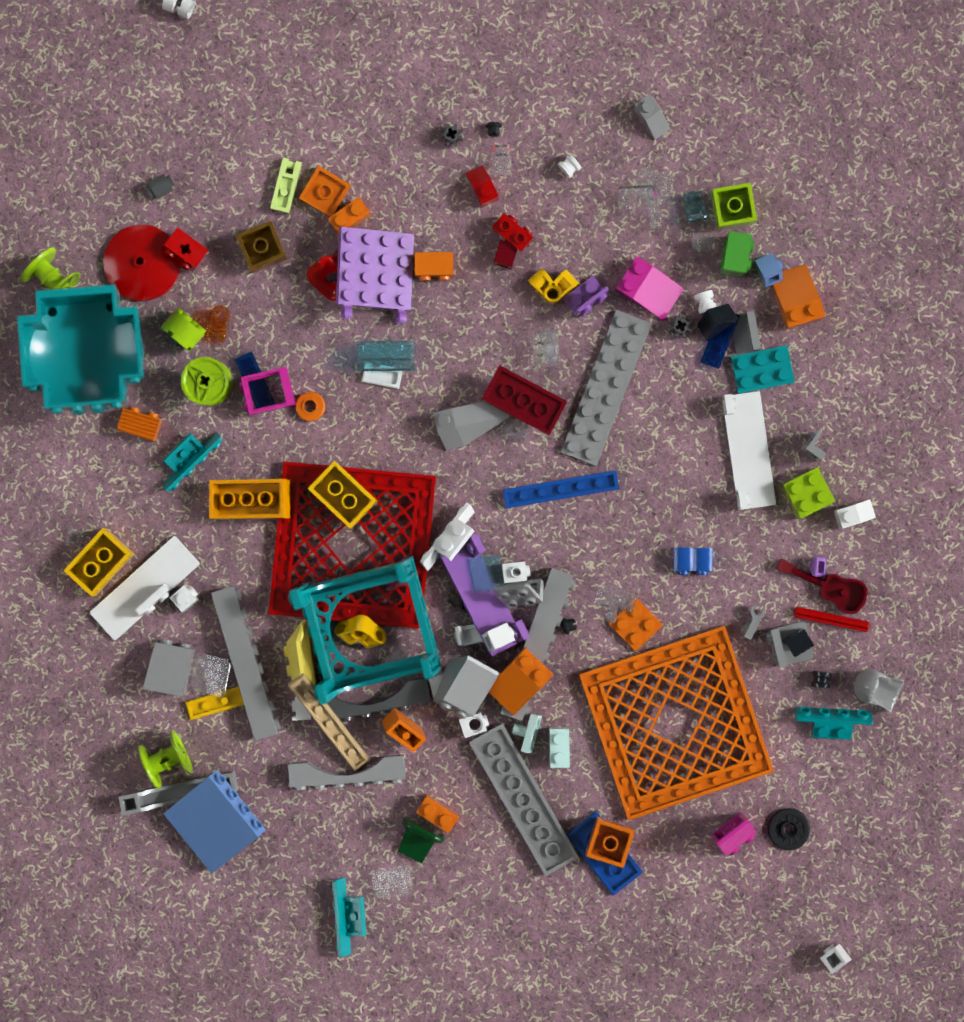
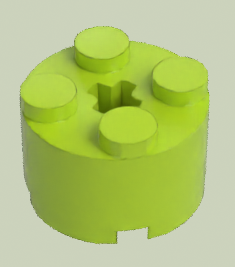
M179 307L161 325V328L166 333H169L173 339L189 352L206 332L200 324Z

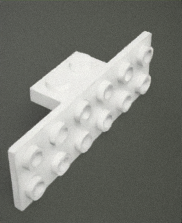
M173 536L91 610L90 614L113 640H117L145 614L148 616L156 609L154 606L159 601L161 603L170 596L169 592L196 569L200 562L176 536Z

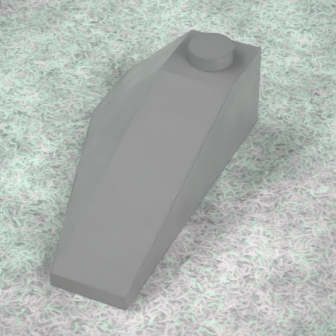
M484 401L433 413L437 432L446 450L468 445L479 436H482L511 417L509 414Z

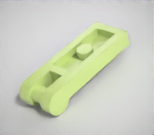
M283 158L270 207L271 210L290 214L302 162H292L287 158ZM287 168L292 169L293 174L286 173Z

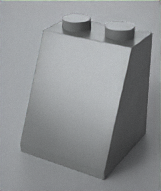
M167 639L155 642L143 689L176 696L187 694L195 649L191 648V644L180 643L179 646L173 645L172 641Z
M470 656L449 659L433 701L440 704V708L455 712V716L459 718L472 717L476 714L497 679L499 672Z

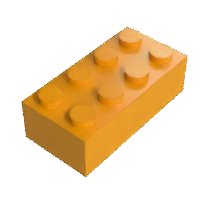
M209 480V519H290V480Z

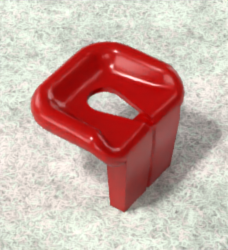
M338 248L331 256L321 257L306 272L308 282L330 301H336L337 280L335 283H329L325 276L337 272Z

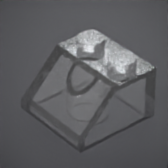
M558 328L535 330L534 335L530 336L531 347H534L535 355H531V366H535V370H558Z

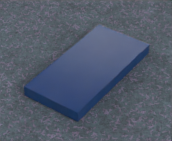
M595 811L566 835L614 896L641 875L643 871L629 853L624 868L586 856L585 851L596 816L600 817Z

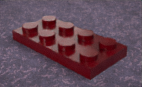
M500 365L481 398L482 401L550 436L567 403L566 400Z

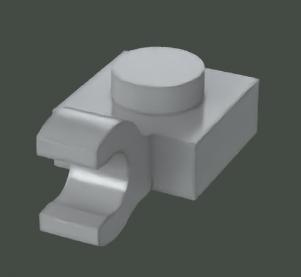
M754 605L749 611L751 615L750 621H746L741 629L744 632L742 636L749 640L752 639L760 619L765 615L764 610H761L759 615H755L754 610L756 606Z

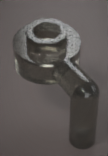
M451 590L447 595L449 597L447 601L454 608L459 606L469 615L460 596L454 590Z

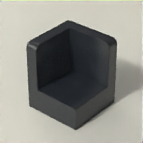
M802 628L782 640L794 657L815 646L805 629Z

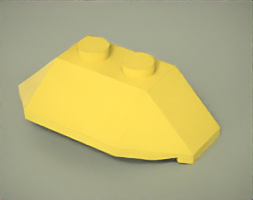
M302 620L287 640V646H284L285 658L288 657L289 665H286L288 677L291 676V680H294L304 673L315 687L317 681L311 638L307 629L309 624L308 620Z

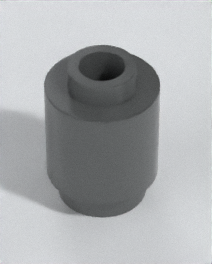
M162 174L148 182L145 189L152 200L155 198L159 199L173 191L172 186H174V183L169 175L165 176Z

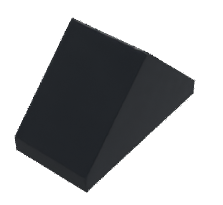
M725 304L707 309L697 327L706 341H709L739 319L731 306Z

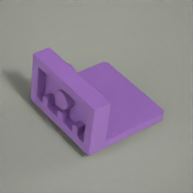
M591 276L565 296L563 301L576 317L579 315L584 317L591 311V306L594 303L599 305L606 299L609 289L607 287L603 289L595 277Z

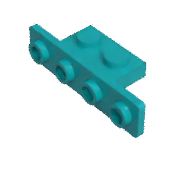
M189 432L163 458V461L175 471L162 484L166 492L176 489L180 481L184 477L189 476L198 463L200 464L205 461L210 451L220 446L223 439L217 432L203 445Z
M806 706L794 708L796 721L814 722L812 729L813 738L851 740L854 724L873 725L871 711L863 709L847 710L844 708L828 709L825 707L809 708Z
M345 877L332 881L333 910L335 913V931L337 935L336 949L339 958L351 954L350 936L366 935L364 896H347Z

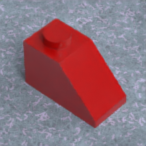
M483 165L466 173L481 208L499 200L498 193Z

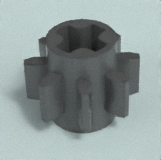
M447 123L446 130H440L444 134L440 140H446V147H449L450 144H454L457 147L456 142L463 141V138L459 136L463 133V130H457L456 123L454 126H449ZM452 131L455 134V138L448 137V132Z
M676 315L674 317L675 322L670 321L668 323L672 326L669 333L674 332L675 338L678 335H682L685 338V332L692 331L688 328V325L692 322H687L685 315L682 319H679ZM678 322L681 325H685L683 331H681L680 329H676Z

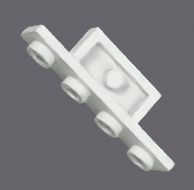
M466 503L458 510L457 515L446 525L441 536L437 537L429 551L423 554L420 563L427 571L439 558V554L452 561L474 533L473 528L466 524L474 513L470 504Z

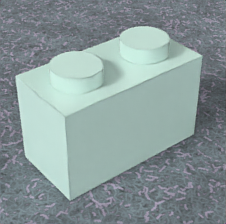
M549 727L550 768H570L568 727Z

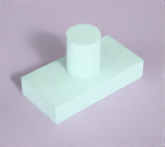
M531 714L528 726L515 723L512 734L524 737L521 748L522 752H533L542 719L541 715Z

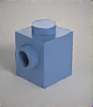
M773 253L762 255L755 260L756 271L765 288L783 280L782 263L779 258L776 259Z

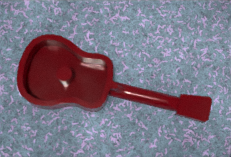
M780 559L776 570L793 574L820 586V597L831 601L844 613L855 614L862 609L866 602L868 589L860 580L844 579L836 574H828L823 580L794 567L793 564L784 559Z

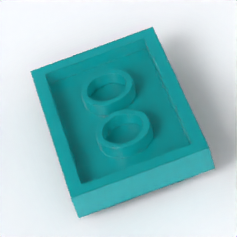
M787 345L730 357L738 394L795 383Z

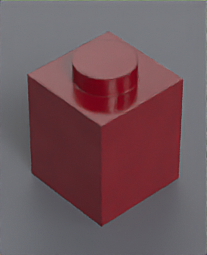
M500 240L493 264L512 270L518 250L507 240Z

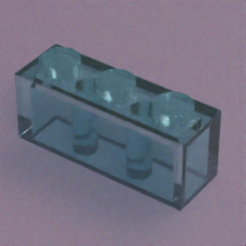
M357 341V371H415V341Z

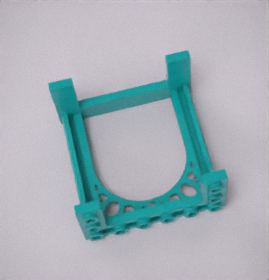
M413 556L404 558L398 563L314 584L310 582L304 583L290 590L289 602L291 606H294V610L303 608V616L308 620V634L314 642L312 647L313 653L318 657L319 661L317 665L318 672L323 676V680L314 689L315 698L319 700L320 705L330 702L339 693L421 672L424 673L426 680L433 678L442 669ZM398 580L400 584L408 582L426 653L374 666L359 665L345 658L336 648L330 631L331 617L337 604L345 596L358 590ZM326 596H329L330 598L332 596H335V601L332 602ZM323 601L327 603L329 611H320L317 607V602ZM319 615L325 617V623H321L322 618ZM325 635L329 637L328 641L325 640ZM330 652H333L336 657L332 662V655H330ZM338 661L344 663V670L341 673H335L334 665ZM349 667H353L355 672L350 671V674L347 675Z

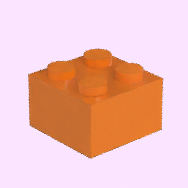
M596 816L585 851L586 856L624 868L635 833L634 828Z

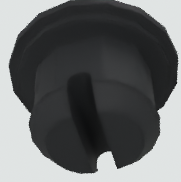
M488 122L485 125L488 128V135L493 137V133H495V137L499 136L502 125L499 122Z
M563 618L562 627L567 635H569V631L577 629V625H573L576 623L575 619L566 620Z

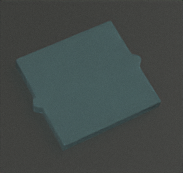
M482 555L481 557L468 559L474 592L486 590L490 592L494 587L505 586L499 555Z

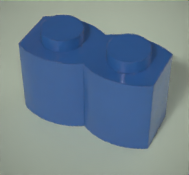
M673 547V571H677V574L689 575V571H696V575H708V571H712L713 548Z

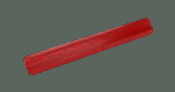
M795 607L794 610L795 618L861 632H868L869 629L868 621L802 607Z

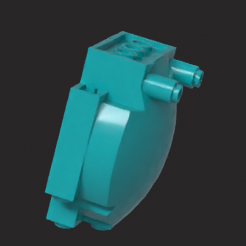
M116 285L35 291L37 315L17 316L22 387L28 390V392H43L44 409L50 411V414H60L62 410H68L70 413L73 412V415L85 414L84 411H92V413L97 414L104 413V410L109 409V406L110 409L122 408V405H127V385L140 383V380H145L143 367L144 347L137 306L121 307L120 293Z

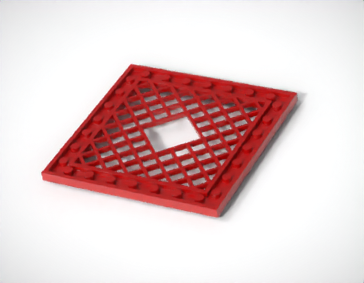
M283 461L282 479L290 480V519H278L268 614L304 617L303 608L294 610V606H291L289 594L290 590L298 582L306 583L303 578L312 572L318 580L315 583L322 582L329 574L333 578H337L333 571L340 565L348 573L346 575H350L359 567L366 571L362 565L370 558L377 566L376 568L382 567L389 560L394 564L395 562L392 558L399 552L405 558L408 557L402 549L409 544V557L413 556L423 597L425 598L427 570L420 561L423 554L429 551L436 476L342 467L378 501L377 503L383 509L375 516L369 510L368 513L372 519L366 524H363L361 520L358 522L379 548L349 571L326 543L346 525L338 518L343 525L334 531L328 523L337 516L334 514L325 521L320 512L326 506L323 505L319 510H316L311 504L316 496L314 495L308 500L302 493L329 466ZM301 482L307 483L303 488H301ZM370 489L384 491L376 497ZM389 491L403 493L395 499ZM387 492L393 501L384 507L378 499ZM409 493H415V501ZM406 494L412 503L403 509L398 500ZM301 495L306 501V503H304L299 508V501ZM396 503L402 512L393 518L387 509ZM309 504L315 513L306 519L300 511ZM414 505L412 520L406 511ZM383 512L391 519L384 526L376 519ZM299 514L304 522L297 527ZM405 514L410 522L401 528L396 519ZM318 515L323 524L315 530L309 521ZM373 521L381 528L374 535L366 528ZM394 522L400 531L391 537L385 528ZM307 523L313 532L304 538L299 529ZM326 525L332 534L323 540L318 531ZM410 525H412L411 539L404 531ZM383 531L389 540L381 546L375 537ZM297 533L302 541L295 546ZM403 533L408 542L399 547L394 539ZM316 534L321 543L313 549L307 540ZM392 541L398 550L389 556L384 547ZM305 542L311 551L302 557L297 548ZM324 544L330 553L322 559L316 550ZM382 550L387 559L379 565L373 556ZM295 552L300 560L293 565ZM314 553L319 562L311 568L305 559ZM331 555L339 562L332 569L324 562ZM301 562L309 569L302 576L295 570V567ZM322 563L328 572L320 578L314 569ZM292 572L299 578L293 584H291ZM390 582L394 588L387 594L381 589L380 585L374 586L368 592L362 589L365 595L357 601L351 594H348L354 603L339 602L331 617V620L344 621L357 615H365L377 625L420 629L408 582L406 583L405 595L399 589L404 583H399L396 586L394 582ZM378 588L384 597L375 603L369 594ZM397 590L403 599L394 605L388 596ZM367 597L373 605L361 604L359 602ZM384 599H387V601L392 606H382L378 604H380ZM323 601L317 602V607L320 611H329L327 603ZM403 601H405V603H404V608H402V607H397V606L400 605Z

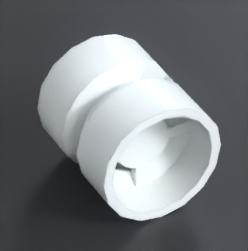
M163 0L162 9L170 13L177 12L179 16L189 19L196 0H182V2L181 0Z

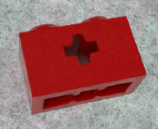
M178 227L162 247L164 254L168 258L176 259L180 262L179 265L183 269L191 270L192 272L209 251ZM183 248L187 249L185 254L181 253Z

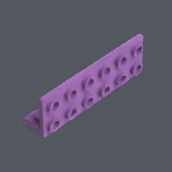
M475 534L467 540L452 561H449L441 554H439V557L485 646L482 634L505 623H508V626L513 629L515 641L489 652L490 656H494L529 638L530 635L522 619L515 622L509 609L493 593V588L497 586L481 557V554L486 550L478 534Z

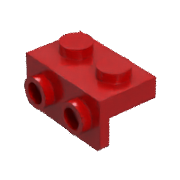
M503 213L492 229L522 252L533 241L532 232L526 227H520L517 224L518 221L513 216H507Z

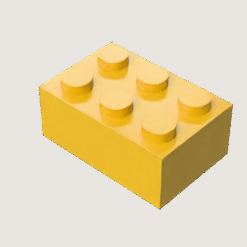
M333 461L308 488L350 529L378 502L336 461Z
M102 528L64 569V572L91 597H95L132 558L134 553L107 528Z

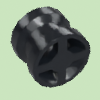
M813 671L814 681L811 682V686L830 689L829 679L832 673Z

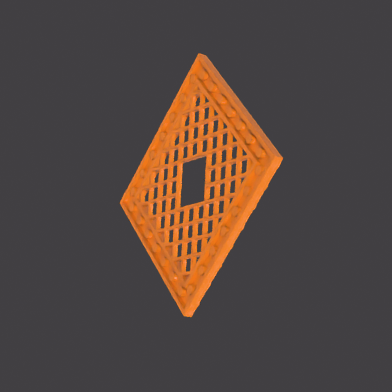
M725 626L579 674L628 821L774 772ZM712 650L714 656H712V655H710V654H708V653H706V652ZM701 654L697 663L687 659ZM704 655L714 659L709 669L700 665ZM683 660L679 669L670 665ZM686 661L695 665L691 675L681 671ZM715 663H717L720 675L712 671ZM664 667L661 675L652 672V670ZM668 667L677 671L673 681L663 677ZM698 667L707 671L703 681L694 677ZM646 673L643 681L634 678V676ZM680 673L689 677L685 687L675 683ZM710 673L719 677L715 687L706 683ZM649 674L659 678L655 687L645 683ZM628 679L624 687L616 684V682ZM631 679L641 684L637 693L627 689ZM692 679L701 683L697 693L688 689ZM661 680L671 684L667 693L657 689ZM721 681H723L726 693L718 689ZM610 685L605 693L604 686ZM704 685L713 689L710 699L700 695ZM613 686L622 690L618 700L609 696ZM643 686L653 690L649 699L639 695ZM673 686L683 690L679 700L669 695ZM625 692L635 696L630 706L621 702ZM655 692L665 696L661 706L651 701ZM686 692L695 696L691 706L682 702ZM716 692L726 696L722 705L712 701ZM607 698L617 702L613 711H611ZM637 698L647 702L642 712L633 708ZM668 698L702 714L685 748L651 732ZM698 698L708 702L703 712L694 708ZM728 699L732 711L724 707ZM619 704L629 708L624 718L615 714ZM649 704L659 708L655 718L645 714ZM710 704L720 708L715 718L706 714ZM631 710L641 714L636 724L627 720ZM722 710L732 714L727 724L718 720ZM643 716L653 720L649 730L639 726ZM704 716L714 720L709 730L700 726ZM614 717L622 720L619 729L617 728ZM734 717L739 730L730 726ZM625 722L634 726L631 736L621 732ZM716 722L726 726L722 736L712 732ZM637 728L647 732L643 742L633 738ZM698 728L708 732L703 742L694 738ZM729 728L738 732L734 742L724 738ZM650 734L659 738L655 748L645 744ZM710 734L720 738L716 748L706 744ZM620 735L629 739L625 748ZM740 735L745 748L736 744ZM662 740L671 744L667 754L657 750ZM692 740L701 744L697 754L688 750ZM723 740L732 744L728 754L718 750ZM631 741L641 745L637 754L627 750ZM674 746L683 750L679 760L670 756ZM735 746L744 750L740 760L731 756ZM643 747L653 751L649 760L639 756ZM704 747L714 751L710 760L700 756ZM686 752L695 756L692 766L682 762ZM626 753L635 757L631 766ZM655 753L665 757L661 767L652 763ZM716 753L726 757L722 766L712 762ZM746 754H747L749 759L744 760V758H745V756H746ZM637 759L647 763L643 773L633 768ZM668 759L677 763L673 773L664 769ZM698 759L708 763L704 772L694 768ZM729 759L737 762L735 764L726 766ZM650 765L659 769L655 779L646 775ZM680 765L690 769L685 779L676 775ZM710 765L719 768L707 773ZM632 771L641 775L637 785ZM662 771L671 775L667 785L658 781ZM692 771L700 774L699 776L689 779ZM644 777L653 781L649 791L639 787ZM674 777L682 780L681 782L671 785ZM656 783L664 787L652 791ZM638 789L646 794L640 795Z

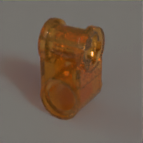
M218 305L213 308L204 338L216 339L220 343L225 342L231 319V312L227 307ZM221 309L226 311L224 319H218L217 313Z

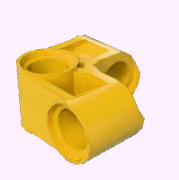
M542 268L527 280L529 285H532L536 289L535 291L551 305L560 302L580 284L567 269L554 281ZM550 291H556L558 297L550 299L547 294Z
M357 615L351 619L341 621L334 629L335 635L347 645L360 642L365 648L370 649L386 642L385 631L365 615Z

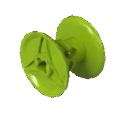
M51 247L42 252L28 265L22 273L20 281L26 283L37 277L41 281V285L43 287L46 286L49 290L73 288L77 284L81 273L73 272L66 277L62 276L59 271L60 269L54 268L50 264L56 255V249Z
M199 357L185 366L181 374V387L184 394L191 401L199 405L214 406L222 403L229 397L233 388V378L230 370L223 363L211 357ZM206 378L210 379V380L208 381V383H209L208 386L205 385V383H206V380H205V379H206Z
M174 730L170 732L172 746L167 749L161 748L154 755H151L144 745L138 746L143 766L157 789L162 786L160 772L164 770L170 771L172 770L171 767L177 764H181L188 774L193 773L190 758L180 737Z

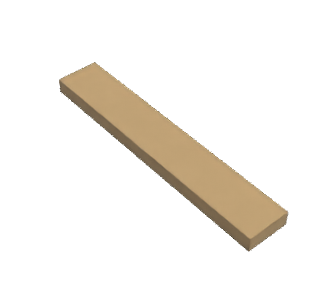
M304 673L288 683L289 688L354 771L370 761L368 755L327 703L320 705L319 700H316L314 695V689L316 688Z

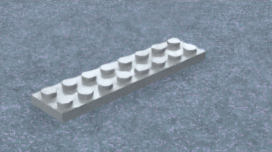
M618 310L615 311L561 453L597 466L652 323Z
M503 723L471 740L469 743L545 877L579 858Z

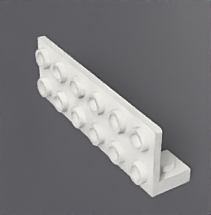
M760 392L722 396L738 510L776 505Z

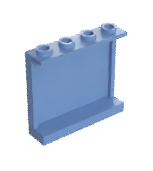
M218 770L164 813L165 817L211 873H214L266 831L262 822L254 816L249 806L241 800L238 793L228 784L225 777Z

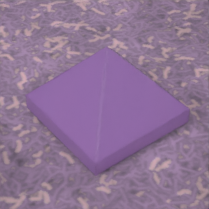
M813 557L808 567L812 576L825 577L826 558Z

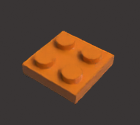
M318 166L301 193L299 200L331 217L338 210L350 190L351 184Z
M637 598L609 623L635 652L663 626Z

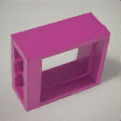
M287 367L241 377L242 382H239L241 394H245L246 401H243L245 412H249L250 416L296 406ZM280 375L286 402L254 409L248 382Z

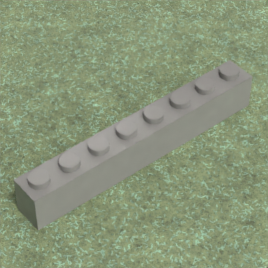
M551 568L543 590V603L538 604L528 632L530 637L525 640L523 649L526 647L542 663H547L550 655L547 649L549 645L553 646L556 634H553L555 627L560 626L563 618L560 616L562 608L566 609L569 598H566L568 590H573L576 581L573 580V575ZM528 701L513 716L502 705L500 713L522 721L523 717H528L531 707L528 706Z
M232 586L212 592V598L254 739L257 741L277 735L281 725L279 719L275 718L273 714L275 705L273 699L269 700L267 692H270L268 682L263 681L262 674H264V668L261 662L258 663L256 657L259 655L257 645L252 644V628L246 624L245 619L248 618L246 608L241 607L240 600H243L241 591Z

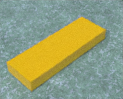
M235 687L186 701L185 704L189 718L193 720L242 706L244 702L240 688Z

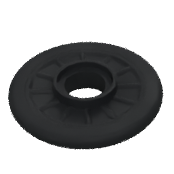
M785 808L779 810L771 817L768 824L770 840L775 846L783 850L790 851L800 848L806 843L810 834L808 819L802 812L796 809ZM787 824L794 826V832L790 835L784 833V827Z

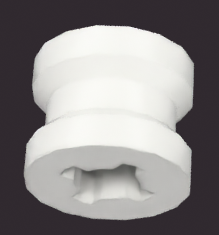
M571 154L566 156V160L558 163V167L568 178H571L575 171L581 169L580 164Z

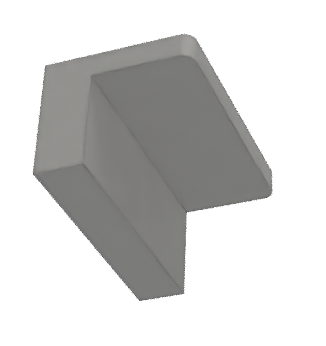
M751 311L737 315L739 320L731 325L736 354L760 350L761 345L755 312Z
M820 430L815 431L801 449L804 454L816 462L823 460L826 455L825 452L814 445L822 434Z

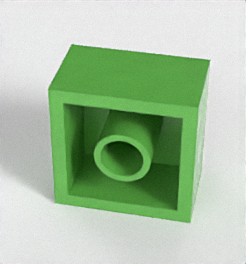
M733 231L728 232L725 236L719 274L742 278L750 271L751 260L748 258L751 252H753L755 243L752 240V235Z

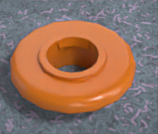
M313 391L305 392L297 398L295 410L302 420L308 422L315 421L324 414L325 402L318 393ZM308 401H313L316 405L313 412H308L304 408Z

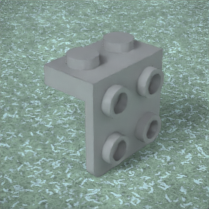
M542 579L507 583L506 586L494 587L493 593L507 608H517L522 605L533 606L537 603H543L544 582Z
M805 622L768 629L767 641L769 646H772L773 653H771V658L776 667L782 668L788 664L813 658L812 647L794 657L788 646L782 641L801 628L805 629L809 636Z

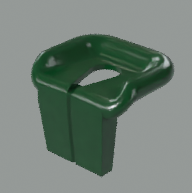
M405 816L402 824L406 831L398 852L422 863L434 843L444 842L445 835L443 833L434 834L410 822V818Z

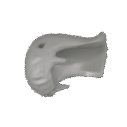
M866 669L857 675L854 682V692L861 701L882 707L891 714L904 680L890 678L875 669Z

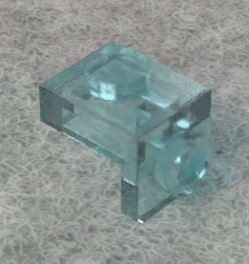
M691 191L683 194V207L687 222L693 223L707 220L702 191Z

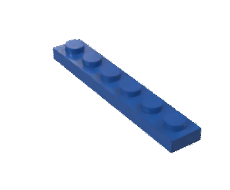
M615 470L503 489V495L507 509L618 490L619 484Z

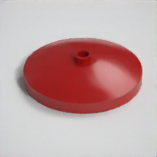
M133 225L118 232L109 242L103 260L105 275L110 285H116L122 296L134 301H151L166 294L177 281L181 267L179 261L168 258L164 254V250H162V247L170 237L161 229L150 225ZM138 259L144 260L143 264L138 265Z

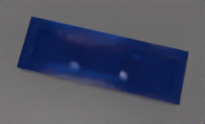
M738 321L708 341L700 363L716 369L720 368Z
M253 352L235 359L242 377L261 373ZM265 379L248 382L251 396L257 409L276 404Z

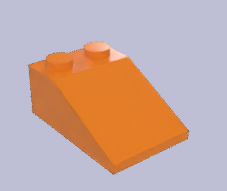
M806 264L782 271L783 280L773 284L772 287L785 329L788 330L826 317L821 299Z
M524 647L498 675L489 693L514 716L554 674Z

